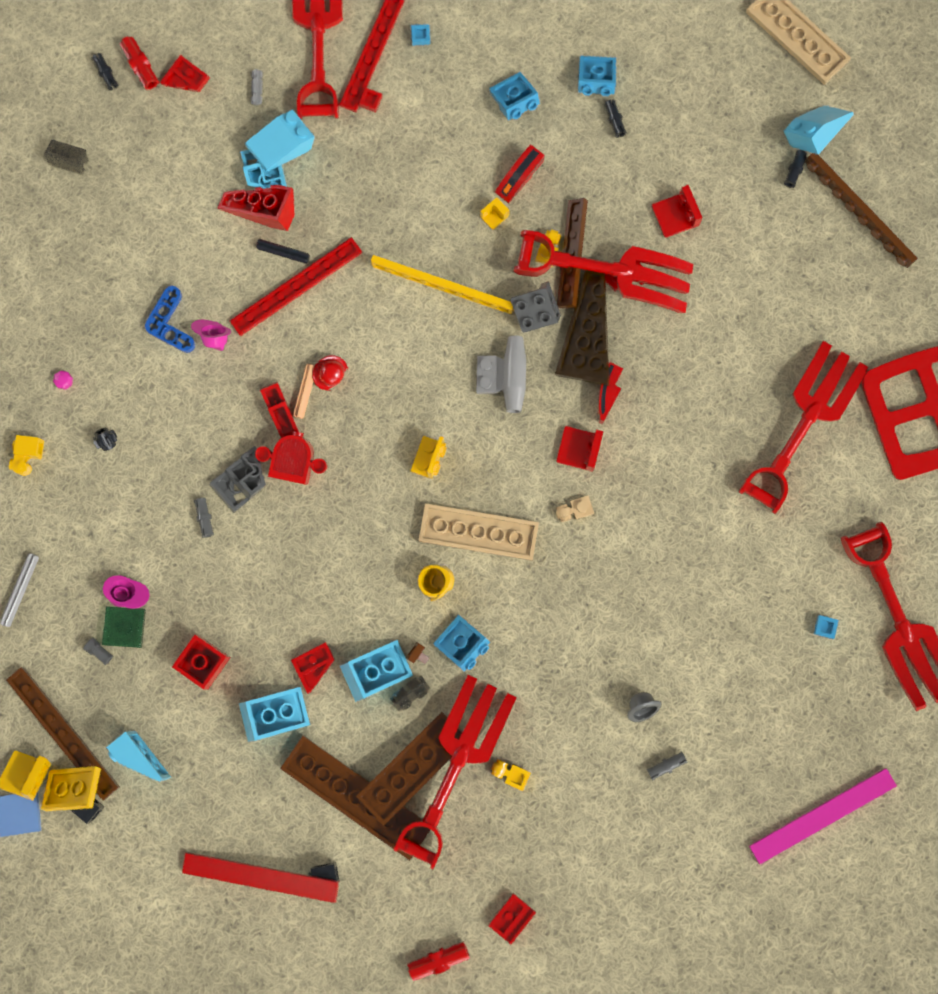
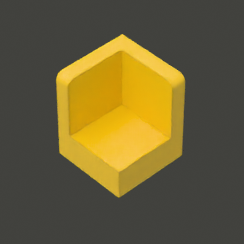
M497 197L480 211V218L492 230L509 217V209Z

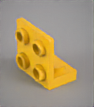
M426 436L422 437L411 468L412 473L433 479L434 475H438L441 466L439 465L440 457L444 458L447 449L444 437L440 436L439 440Z
M15 750L0 777V789L33 801L51 763L45 757L38 756V758Z

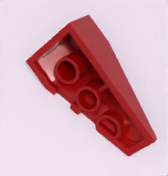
M271 185V188L262 189L261 187H256L255 190L245 191L244 189L224 192L217 208L270 228L288 231L295 216L294 189L281 185Z

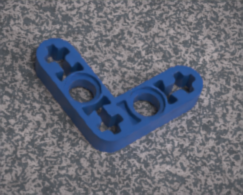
M169 286L165 289L147 319L145 329L157 339L184 353H190L195 348L194 339L167 324L182 299L181 291L175 286ZM174 291H176L175 293H176L177 297H176V298H175V297H172V298H171V297L169 296V293H170V292H171V293H174ZM167 300V302H169V300H170V303L172 304V306H170L168 303H166V302H164V301ZM168 307L169 311L166 315L162 316L159 314L160 308ZM157 316L159 319H162L163 321L161 322L160 320H158L157 322V319L154 317ZM157 322L158 329L152 330L150 325H154ZM169 331L175 332V337L172 340L166 339V333ZM180 338L185 342L189 340L191 345L183 348L184 345L178 339Z

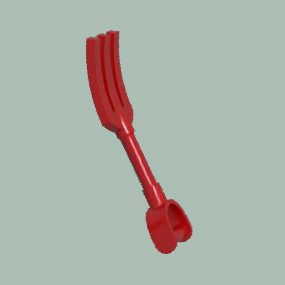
M292 0L293 21L297 25L311 30L312 33L311 82L304 85L298 92L297 116L301 120H303V117L334 116L335 119H339V104L336 91L330 84L325 82L324 34L325 29L332 28L343 21V0H330V12L325 10V0H310V12L307 13L305 0ZM315 92H324L333 98V104L303 105L306 98Z
M522 230L520 233L523 239L518 266H515L513 270L518 275L538 277L545 274L551 268V265L610 274L612 277H616L617 286L623 298L650 303L677 313H686V302L652 289L634 285L632 282L649 284L687 294L690 290V283L669 274L636 265V262L655 265L689 275L693 272L694 264L661 252L632 246L624 253L620 262L611 263L555 251L551 239L537 231ZM536 241L547 248L550 258L543 266L531 268L529 267L533 244Z
M824 340L792 393L795 403L803 411L801 420L781 453L777 454L771 466L753 471L745 479L738 491L740 494L745 492L773 509V514L778 512L787 497L788 482L783 474L791 463L792 456L809 428L816 420L824 422L840 420L869 368L859 362L831 407H829L827 403L850 358L849 355L841 351L813 396L809 395L808 393L832 345ZM759 473L773 475L781 485L779 499L751 483L752 478Z
M880 521L874 528L849 538L847 536L841 537V543L850 560L860 566H869L895 622L894 627L896 630L886 638L882 648L915 711L924 709L927 706L906 665L899 648L901 646L920 680L934 701L938 703V680L919 639H922L938 667V636L934 627L925 624H911L904 614L884 563L892 550L891 536L887 527ZM881 538L883 544L882 553L873 562L863 560L854 550V548Z
M467 675L439 736L442 746L452 756L448 770L423 820L413 821L407 825L400 834L393 850L395 852L401 850L430 864V869L432 870L439 859L443 846L442 834L437 826L459 773L466 763L479 764L489 761L517 698L509 693L506 694L479 749H477L474 745L497 690L496 687L487 684L458 740L454 736L477 682V678ZM423 826L429 828L438 839L437 852H432L405 839V834L413 827Z

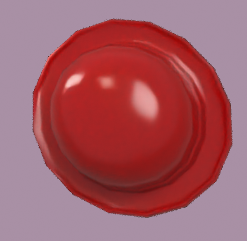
M325 356L315 364L312 371V379L317 387L330 391V388L338 385L343 380L348 366L339 356Z

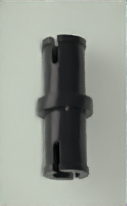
M97 53L99 58L94 54L91 59L94 61L98 74L103 78L108 90H113L112 85L114 88L119 87L112 74L113 70L107 65L102 53Z
M612 99V103L611 100L606 101L604 106L606 107L609 116L608 121L612 124L615 137L619 138V134L620 137L625 136L627 131L622 122L623 116L618 111L616 101Z
M803 150L796 151L784 181L786 187L794 188L796 186L797 179L803 172V164L807 158V152Z

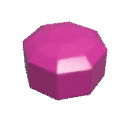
M59 371L54 374L53 383L57 388L66 390L72 386L73 377L67 371Z

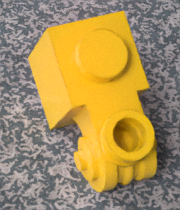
M16 435V439L12 443L14 458L9 461V469L22 476L29 475L32 467L27 461L31 458L42 459L44 440L38 437Z

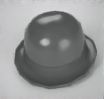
M647 692L637 693L630 699V710L627 713V717L632 722L640 723L653 717L660 710L662 702L654 700L653 696Z

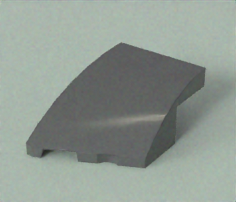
M256 446L241 455L239 460L226 468L225 472L209 484L233 513L252 499L266 485L261 463L255 456ZM234 484L240 491H234ZM242 492L246 498L238 504L234 495Z

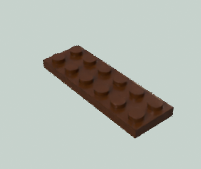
M443 712L356 796L383 826L451 759L452 756L445 750L439 740L440 733L448 718ZM457 729L454 736L458 740L462 734L459 729Z

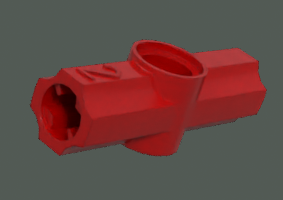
M133 36L124 37L119 44L127 56V61L135 75H138L146 90L157 87L159 81L151 69V64L146 55L140 50Z
M462 941L445 949L439 948V951L435 953L430 952L427 956L408 963L407 966L414 982L431 974H441L449 970L451 966L470 959L465 942Z

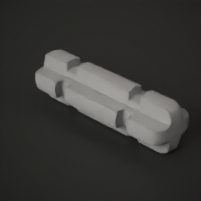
M254 69L252 71L251 103L258 106L262 103V96L260 95H262L263 81L261 79H263V72Z

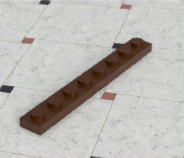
M812 153L809 155L805 162L809 171L815 172L819 176L820 182L832 190L835 198L841 199L845 203V208L858 217L861 225H866L871 230V235L883 243V247L887 252H892L897 257L896 260L901 266L909 268L918 259L915 254L818 154Z
M24 667L19 668L6 679L76 768L93 766L101 768L96 793L102 801L106 800L120 788Z

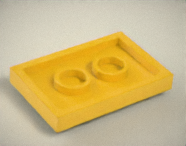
M93 766L50 770L41 810L58 811L93 808L101 768Z

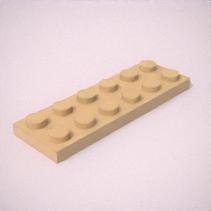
M756 0L746 10V13L823 85L835 76L851 59L847 53L789 0Z
M425 504L419 542L533 561L539 522Z

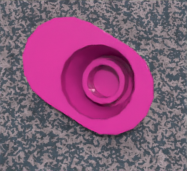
M205 319L196 320L191 324V329L200 335L204 346L219 351L224 350V345L227 343L231 329L218 322Z
M112 576L103 585V594L111 604L117 607L140 608L149 600V589L144 584L124 576Z

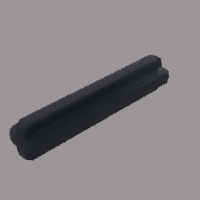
M258 239L256 243L258 250L307 264L310 259L309 253L263 239Z

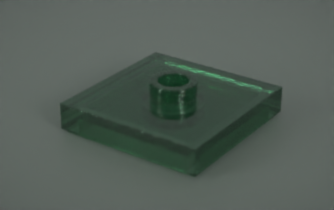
M106 606L102 645L142 648L146 609Z

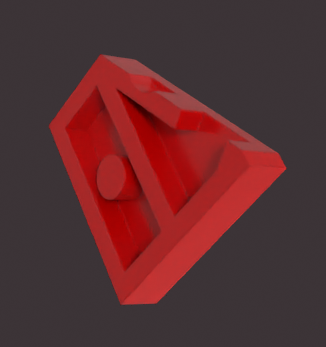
M180 54L160 83L166 87L200 93L210 77Z
M327 642L291 660L307 694L313 691L333 664L335 658Z

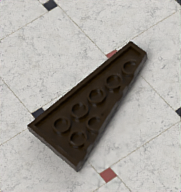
M585 271L577 298V305L574 308L555 371V375L558 377L610 386L606 278L604 273Z

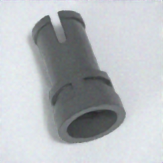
M94 637L83 648L84 651L94 655L104 665H107L114 657Z

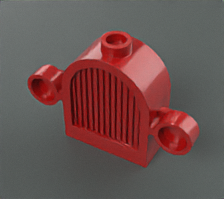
M293 431L292 435L281 438L276 443L273 452L265 446L257 448L255 452L257 460L261 462L271 459L268 477L304 485L309 483L311 470L317 474H322L327 470L328 464L322 458L314 460L313 446L303 437L304 433Z

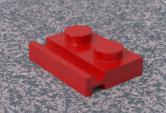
M513 893L488 926L512 945L534 917L536 911Z

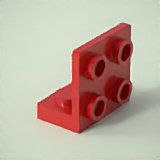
M689 184L681 187L678 195L653 203L651 206L664 238L698 227L703 219Z
M565 426L556 462L593 472L604 431L596 429L595 433Z

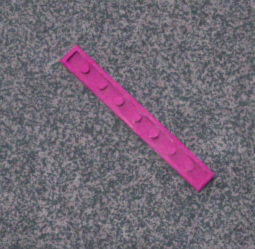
M884 768L749 845V848L758 864H762L892 790L897 785L887 768Z

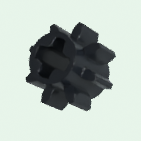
M104 427L94 433L93 443L97 449L102 448L103 451H108L116 446L117 435L113 429L109 431L108 428Z

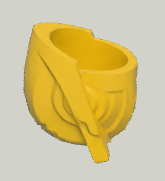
M437 564L423 567L418 577V585L422 594L431 597V602L443 597L444 594L452 590L455 581L453 572L447 566Z

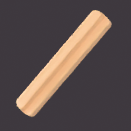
M307 364L298 393L293 416L298 419H303L312 389V371L315 366L312 364Z

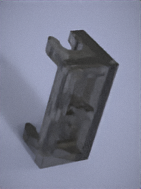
M51 139L44 153L50 166L82 176L85 172L83 165L84 163L88 164L86 149Z

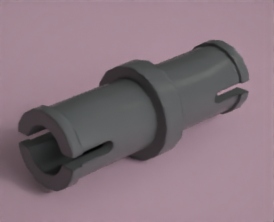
M206 498L194 500L197 511L196 520L199 522L202 538L214 536L210 520L212 516L209 514Z
M681 751L667 760L666 758L662 759L661 763L647 769L653 781L666 773H672L673 769L688 762Z

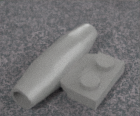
M521 336L508 337L504 359L497 356H477L476 393L496 394L503 390L506 412L520 413L522 411L526 391V353L524 340Z

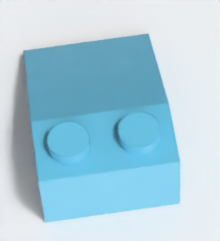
M824 105L796 117L787 126L784 133L791 147L819 155L854 114L851 111Z
M291 110L275 118L246 141L245 145L266 172L311 150L315 137L297 114Z
M398 640L340 666L355 702L413 676Z
M301 687L239 703L248 742L310 725Z
M136 731L124 732L106 747L109 750V757L114 762H118L159 782L168 780L171 777Z

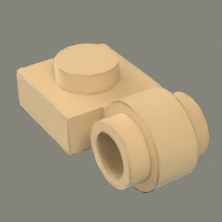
M589 496L570 501L571 508L567 504L556 507V515L561 522L571 520L572 514H574L576 520L594 514Z

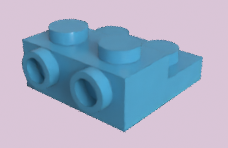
M580 56L578 92L584 95L598 93L602 96L615 94L616 58Z
M521 72L489 88L490 94L499 104L500 111L508 121L512 118H520L522 113L527 110L533 111L540 104L538 92Z
M458 615L433 644L465 672L467 669L470 670L475 666V659L480 654L484 655L488 651V644L490 642Z

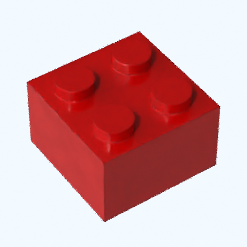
M195 634L172 668L203 690H208L231 657L202 636Z

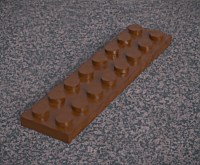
M304 735L280 768L392 849H394L400 834L407 825L413 821L423 820L403 806L383 826L356 797L370 782ZM423 826L413 827L405 834L404 838L421 845L430 829ZM401 850L397 851L409 861L413 857Z

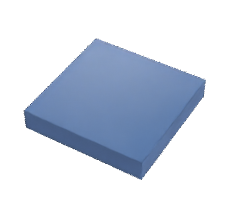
M38 792L33 801L15 794L0 796V837L42 831Z

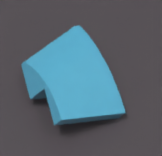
M249 149L240 151L248 186L261 187L262 189L271 188V185L287 187L282 165L266 172L258 160L256 164L248 165L247 160L256 159Z

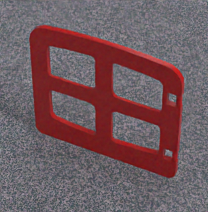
M938 346L906 355L875 367L866 372L862 379V388L893 476L898 480H904L938 469V449L905 455L901 450L894 429L896 425L925 416L933 417L938 429V383L932 369V364L938 362ZM913 369L916 370L923 386L926 400L893 412L888 411L880 389L881 382Z

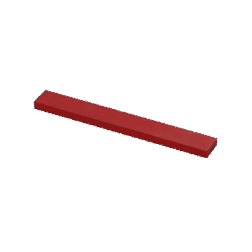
M405 0L384 1L339 103V107L357 112L359 101L365 87L367 88Z
M352 237L232 318L230 323L241 337L362 254V250Z
M190 852L185 853L182 870L183 874L331 903L337 901L339 881Z

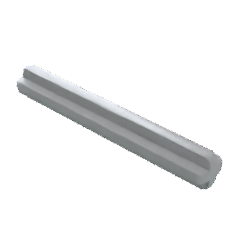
M29 553L26 557L0 619V624L10 627L38 562L39 557L37 555Z

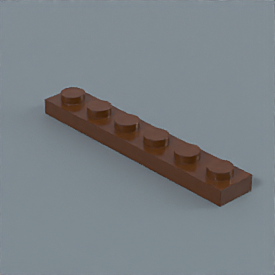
M585 198L568 201L563 252L582 257L588 205V200ZM561 267L557 298L558 308L576 307L580 269Z

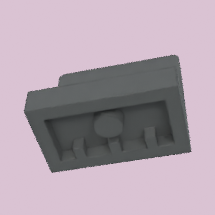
M549 281L542 283L537 290L511 298L513 309L523 333L556 324L561 317Z

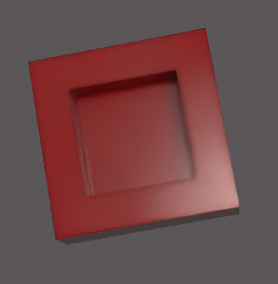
M365 87L359 101V107L376 113L383 94Z

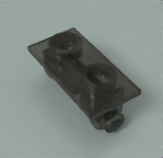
M422 675L416 676L406 684L410 689L409 691L402 687L392 694L390 700L399 712L408 709L413 701L424 697L428 690L431 689Z

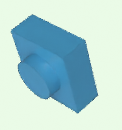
M429 24L411 25L412 46L431 45Z
M818 615L814 635L835 639L839 620Z

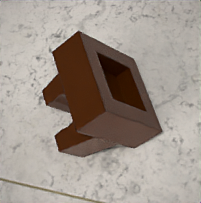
M416 642L406 656L413 664L417 659L426 664L429 659L428 656L422 653L425 647Z

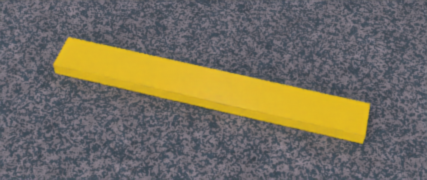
M375 255L372 256L371 264L373 268L508 314L513 312V306L510 301Z

